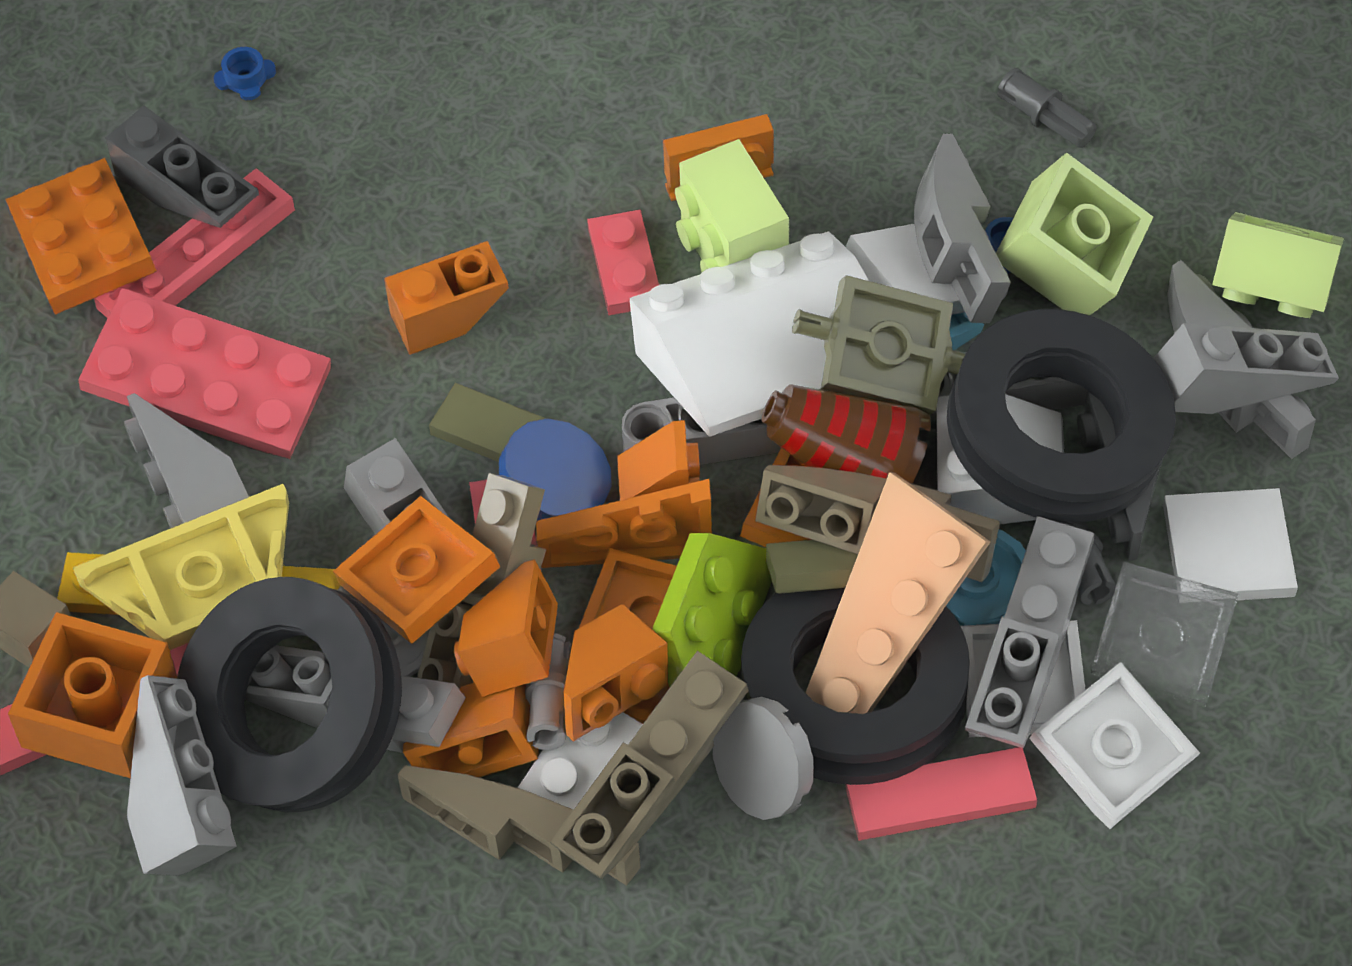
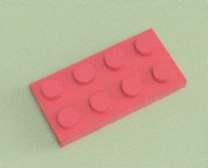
M122 288L78 380L80 390L126 406H129L127 396L135 393L182 425L262 452L291 459L330 372L331 358Z

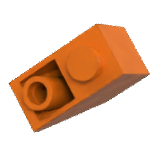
M488 241L384 278L390 314L410 355L466 335L509 289L508 281Z
M685 420L672 421L617 456L620 500L700 481L698 442H686Z
M623 604L574 631L564 687L566 735L572 741L577 740L595 728L605 726L615 716L642 700L652 698L661 689L668 686L667 642Z

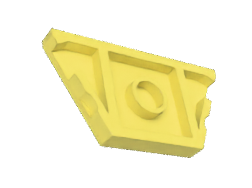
M284 484L278 485L75 566L73 570L80 587L147 636L168 643L169 650L189 643L204 618L227 596L253 582L282 577L289 511L287 490Z

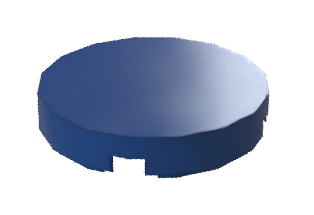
M553 419L528 422L512 434L499 457V475L545 489L537 521L603 505L611 489V467L603 449L588 433L569 422Z

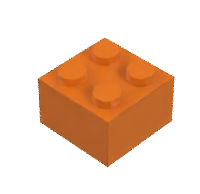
M56 612L8 712L21 748L131 779L140 679L147 675L177 679L168 643Z

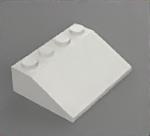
M829 231L822 234H811L805 236L801 241L774 250L760 251L750 258L723 267H712L706 269L700 275L673 284L658 285L649 292L631 297L630 308L635 353L706 434L711 437L762 419L765 405L775 390L782 393L790 384L824 390L821 389L826 360L824 340L792 333V326L795 324L793 323L795 314L798 309H801L805 312L829 318L835 308L839 281L845 275L869 280L856 257Z

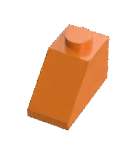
M535 559L521 564L463 615L460 638L454 645L455 659L461 673L464 676H471L481 696L545 679L549 676L558 602Z
M475 683L462 686L459 690L466 698L440 747L405 742L403 744V754L413 767L467 774L478 778L537 760L539 749L533 746V741L528 742L527 740L530 704L525 696L526 685H520L486 696H481Z

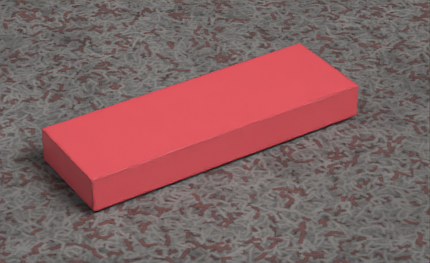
M1021 747L925 764L906 775L885 782L862 785L846 784L845 786L858 841L1033 809L1037 805L1033 782L1024 750Z

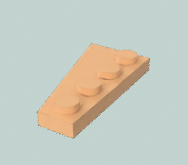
M889 472L806 694L814 702L837 712L858 714L872 712L988 547L990 541L899 475Z

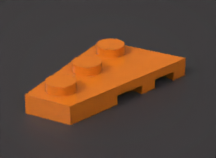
M709 479L538 520L536 522L537 546L546 549L541 568L604 564L610 548L653 560L680 559L690 533L712 534Z

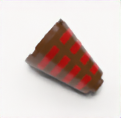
M793 384L788 385L782 393L775 390L769 397L762 414V422L768 425L767 437L807 467L856 472L887 479L889 472H892L910 484L913 483L928 445L918 440L920 428L927 431L931 429L929 414L916 407Z

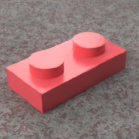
M641 210L587 219L588 231L608 315L631 312V297L649 292L659 285Z

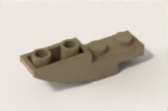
M768 465L763 472L755 521L859 554L887 479L827 468ZM911 484L990 541L988 547L967 575V578L983 582L990 573L1000 521L950 506L952 498L950 494Z
M488 474L472 536L494 552L500 568L430 628L417 678L454 683L459 689L462 686L474 683L470 675L464 676L461 673L454 654L455 642L459 641L463 615L524 562L535 559L541 569L546 549L531 544L545 489L504 475Z
M697 651L628 745L624 742L621 744L550 841L551 845L602 879L653 825L715 746L714 737L748 692L747 684Z

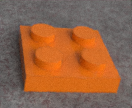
M420 496L333 570V573L340 586L408 642L413 644L499 569L500 565L494 552Z

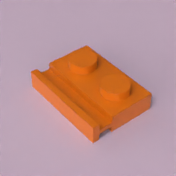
M764 114L663 140L664 173L667 179L665 186L670 200H676L675 188L680 186V162L737 139L741 141L763 178L773 176L771 164H774V130L768 115Z

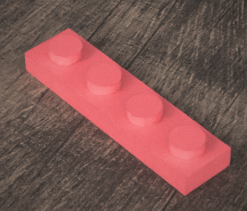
M257 168L254 169L243 179L258 189L259 195L221 228L192 218L149 252L157 272L93 298L97 310L108 318L122 288L176 306L294 212L293 198Z

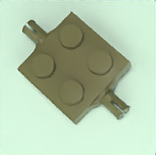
M845 275L839 281L835 308L829 318L798 309L793 320L795 324L792 326V333L824 340L826 360L821 389L916 407L927 412L929 415L936 411L940 383L947 372L958 375L966 354L952 350L949 328L953 303Z

